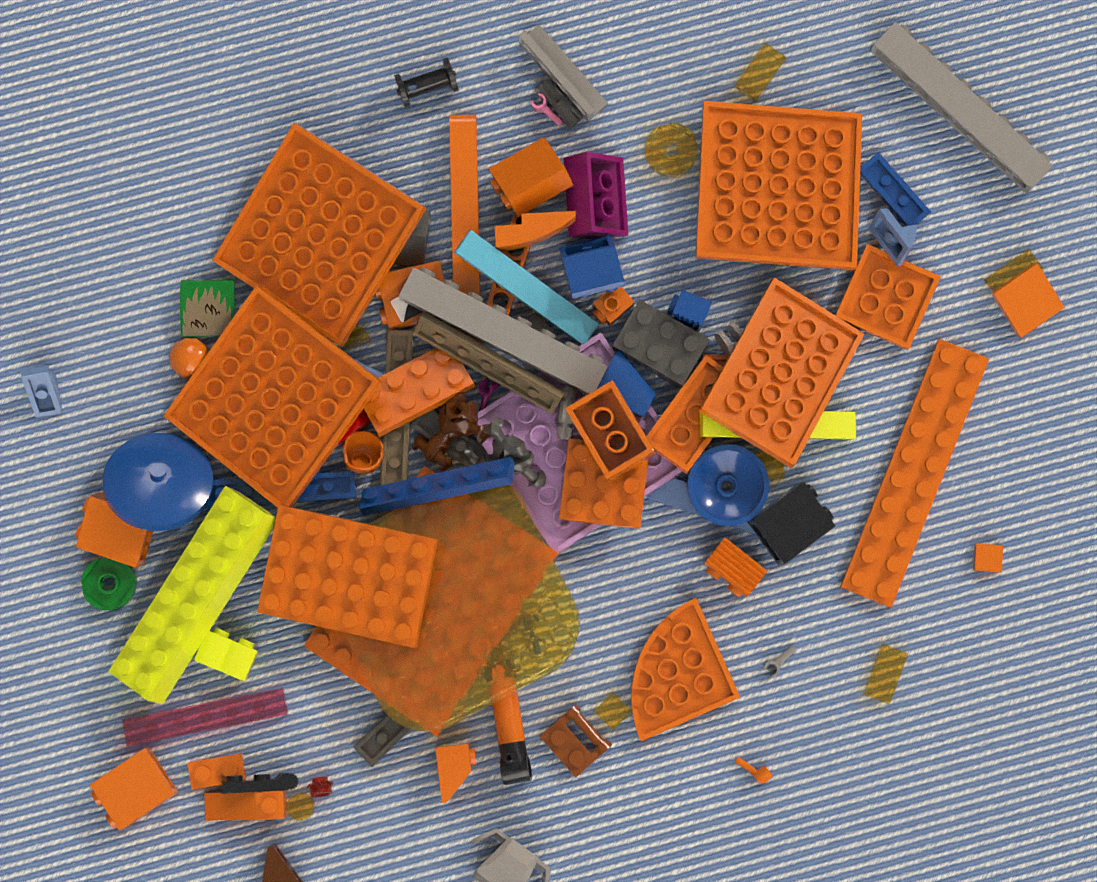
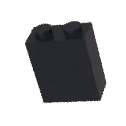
M805 482L793 486L761 510L754 518L747 521L778 565L789 562L836 526L832 521L834 517L826 506L822 507L816 499L818 497L817 492L810 484L806 485Z

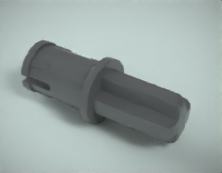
M547 79L539 85V90L553 106L551 110L556 111L569 129L582 120V117L568 101L569 97H564L551 80Z

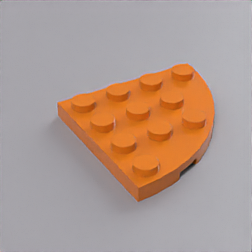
M697 598L686 602L671 612L652 632L638 657L632 681L631 705L634 724L640 742L741 698Z

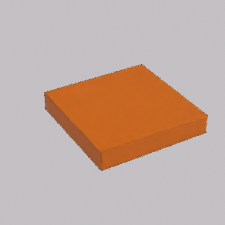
M1033 263L991 293L1019 338L1024 337L1065 308L1038 263Z

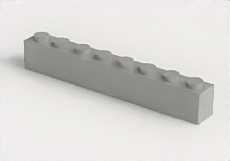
M895 22L877 40L870 52L1027 194L1053 167L1049 156L1031 146V141L1025 134L1017 133L1005 116L1002 114L997 115L991 109V104L984 97H978L971 91L972 88L967 81L962 78L958 79L952 74L951 67L942 60L938 61L926 44L918 43L912 37V32L905 25L900 26Z
M413 267L399 294V300L422 312L429 313L444 323L569 387L576 388L577 391L585 395L597 389L608 367L603 364L604 359L592 353L588 357L579 352L580 347L569 341L563 344L555 340L556 335L550 331L541 329L539 332L531 328L532 323L520 316L514 319L506 315L508 311L496 304L490 307L482 303L484 298L470 291L468 295L459 291L460 286L447 279L443 283L434 278L436 275L434 272L424 267H421L420 270Z

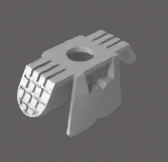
M498 828L470 841L472 845L494 837L502 843L473 873V877L479 882H528L534 867L542 873L541 882H549L550 867Z

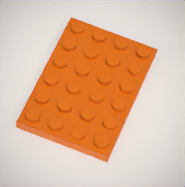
M773 278L700 407L699 412L792 468L801 455L859 346L864 333L778 279Z
M278 505L257 612L416 648L439 539Z

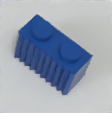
M682 289L679 296L674 294L667 313L672 315L671 317L696 332H700L712 301Z

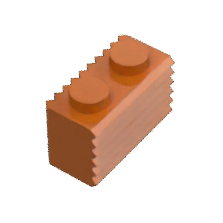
M723 538L704 562V565L708 567L705 572L717 581L720 578L729 584L727 589L738 598L741 595L748 597L767 573L765 568L727 538Z

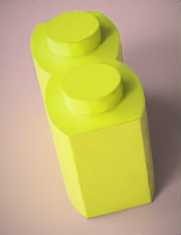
M217 627L214 628V631L210 630L201 643L194 660L232 677L246 681L259 652L254 649L255 643L241 637L238 642L228 638L229 632Z

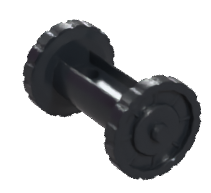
M448 57L443 58L442 68L403 80L399 74L394 75L398 87L396 91L401 96L405 109L410 108L409 99L447 86H450L453 92L459 91L455 79L457 75L452 70ZM412 85H416V86H417V88L414 89V90H411V91H410V90L408 89L409 86H412Z

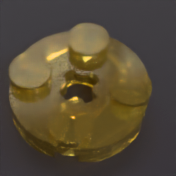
M669 123L656 127L649 134L645 144V159L656 173L665 177L678 178L688 172L696 162L698 155L697 142L692 131L686 126L679 123ZM672 144H675L677 146L676 151L679 153L677 155L672 154L671 157L666 155L667 151L664 147L666 145L670 147Z

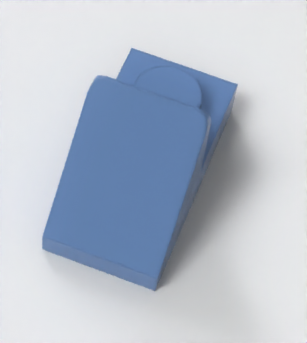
M884 208L879 209L869 226V230L896 266H901L913 247L918 226L901 227L889 209Z
M45 365L21 370V378L35 417L39 418L62 413L57 377L55 373L50 372L49 366Z

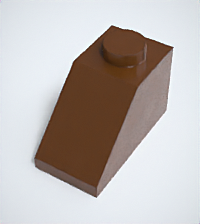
M276 843L267 848L262 882H303Z

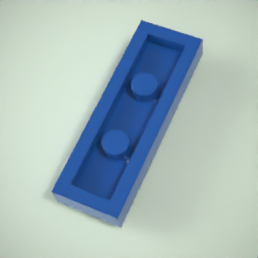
M879 152L860 167V175L905 226L917 225L931 213L928 207Z

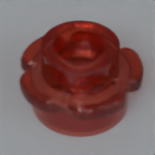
M316 777L312 779V784L307 785V789H310L311 797H326L332 795L334 783L328 781V777Z

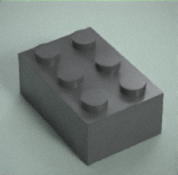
M639 299L612 345V349L615 352L617 350L621 351L630 361L681 389L710 339Z

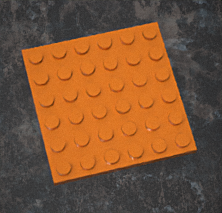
M704 101L702 104L695 258L856 270L862 113Z
M293 123L212 261L251 287L260 286L315 330L339 346H344L427 207L299 124Z
M256 285L163 416L277 508L278 505L293 507L382 384V381L263 288Z

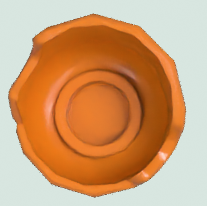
M184 338L175 343L170 350L169 363L171 368L181 378L189 380L210 350L198 339Z
M366 430L353 433L345 440L342 458L346 468L357 474L374 472L380 466L383 459V442L376 434Z

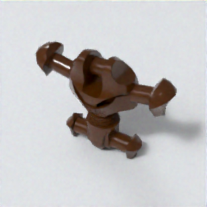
M462 392L455 394L445 404L439 406L440 410L437 413L441 430L438 431V434H433L428 442L423 434L416 436L412 445L413 450L420 449L427 461L439 464L440 472L446 471L453 466V458H447L444 454L450 448V442L455 438L461 436L470 437L473 434L477 436L478 443L482 445L489 438L493 437V435L484 433L483 428L488 424L477 425V404L473 401L466 404L467 397Z

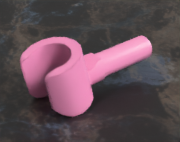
M538 93L537 95L543 103L537 106L530 101L533 110L537 113H544L560 126L563 121L548 107L546 97Z

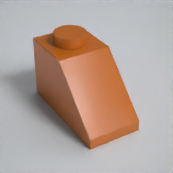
M469 743L436 747L442 803L449 801L471 773L472 765H477L475 748L470 749Z

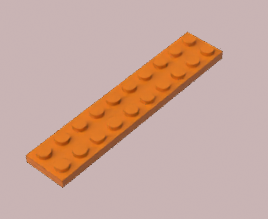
M940 338L938 339L840 588L892 608L989 358Z

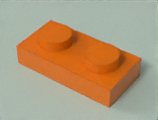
M243 753L187 763L191 790L219 785V782L226 781V776L243 775V780H247Z

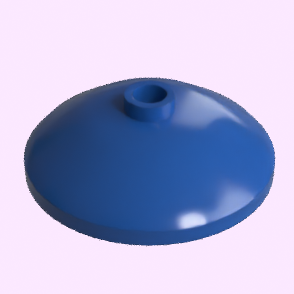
M719 445L700 455L691 467L687 482L688 495L695 510L709 522L721 526L740 525L754 518L765 505L769 493L768 473L761 460L750 450L738 445ZM724 481L730 482L731 489L729 491L722 489Z

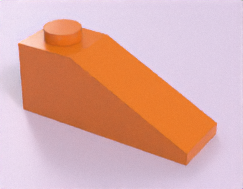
M287 790L225 794L220 792L204 793L205 821L266 820L288 817Z

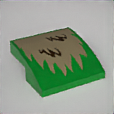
M181 280V337H220L235 316V280Z

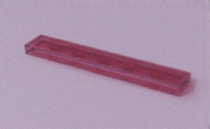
M284 688L122 719L126 746H132L289 714Z

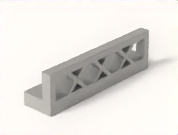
M540 25L536 26L529 33L524 30L519 35L521 47L563 95L569 97L568 100L587 122L608 106V102Z

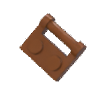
M577 704L539 736L575 777L581 774L612 746L609 740H604L580 713L581 709ZM571 719L597 747L591 753L565 725Z

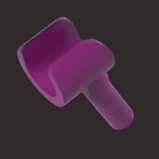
M488 377L478 385V390L482 394L479 412L487 407L490 394L499 388V384L495 381L491 383L489 388L487 385Z

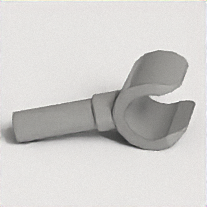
M791 646L777 659L767 661L764 664L763 670L769 664H774L777 667V671L770 677L777 676L780 666L796 649Z

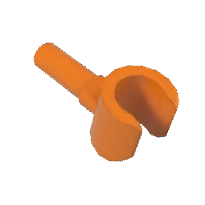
M740 757L735 761L736 764L747 770L761 784L767 783L773 777L772 773L764 765L756 770Z

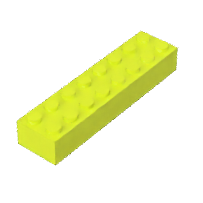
M225 486L108 672L147 701L164 704L273 531L276 516L242 493Z

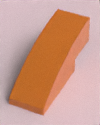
M576 211L521 214L522 224L495 226L496 249L499 251L515 250L547 240L576 221Z

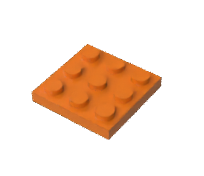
M867 244L835 316L851 326L905 350H909L941 276L905 260L901 266H896L887 252Z
M569 438L559 520L640 529L648 459L609 482L584 440Z

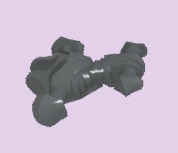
M494 417L492 422L483 428L485 434L493 435L494 437L492 454L487 453L478 458L473 452V448L469 446L465 447L459 454L460 459L465 458L470 465L511 457L515 463L514 475L521 473L530 481L527 487L538 488L546 484L547 477L545 472L540 470L536 473L531 468L534 455L532 451L525 449V442L516 436L504 435L501 429L504 421L501 418Z

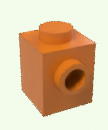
M619 287L615 291L605 292L593 302L592 307L594 311L592 314L602 325L606 322L611 327L634 307L635 302L622 287Z

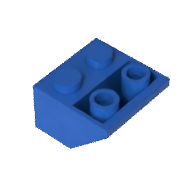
M611 234L559 247L564 274L573 299L587 298L594 293L602 291L612 292L619 287L625 286Z

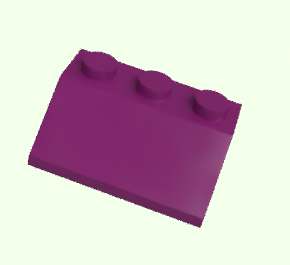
M583 152L563 158L564 166L573 183L572 187L566 189L567 211H576V221L568 227L569 237L594 239L610 234L612 238L629 236L623 157Z

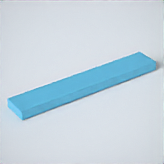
M468 230L454 251L456 255L578 344L582 345L587 342L599 325V323L472 230Z

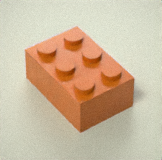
M613 380L565 408L609 482L657 454Z

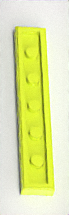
M823 411L809 439H856L855 412ZM700 412V437L741 438Z

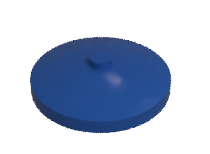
M166 433L145 434L125 442L110 456L103 472V491L110 509L127 524L148 531L172 530L190 523L206 508L213 491V472L206 455L189 440Z

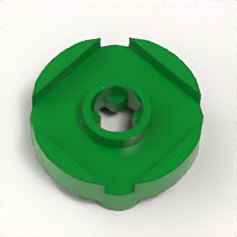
M106 557L93 560L85 568L81 577L84 598L89 604L100 610L115 611L124 607L131 601L136 591L137 577L132 567ZM114 577L115 588H109L105 591L103 589L105 586L104 582H102L103 579Z

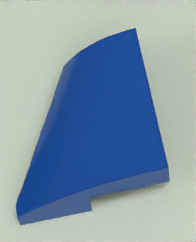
M617 350L598 388L613 380L632 413L645 419L656 394L623 353Z

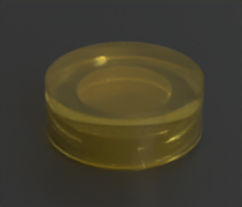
M306 793L294 794L287 802L288 814L298 821L308 819L315 810L313 798Z

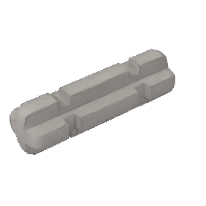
M566 386L562 388V391L565 393L562 397L563 400L560 401L558 419L560 426L557 428V438L562 440L571 439L572 428L570 426L573 425V421L565 408L573 404V400L576 398V388Z

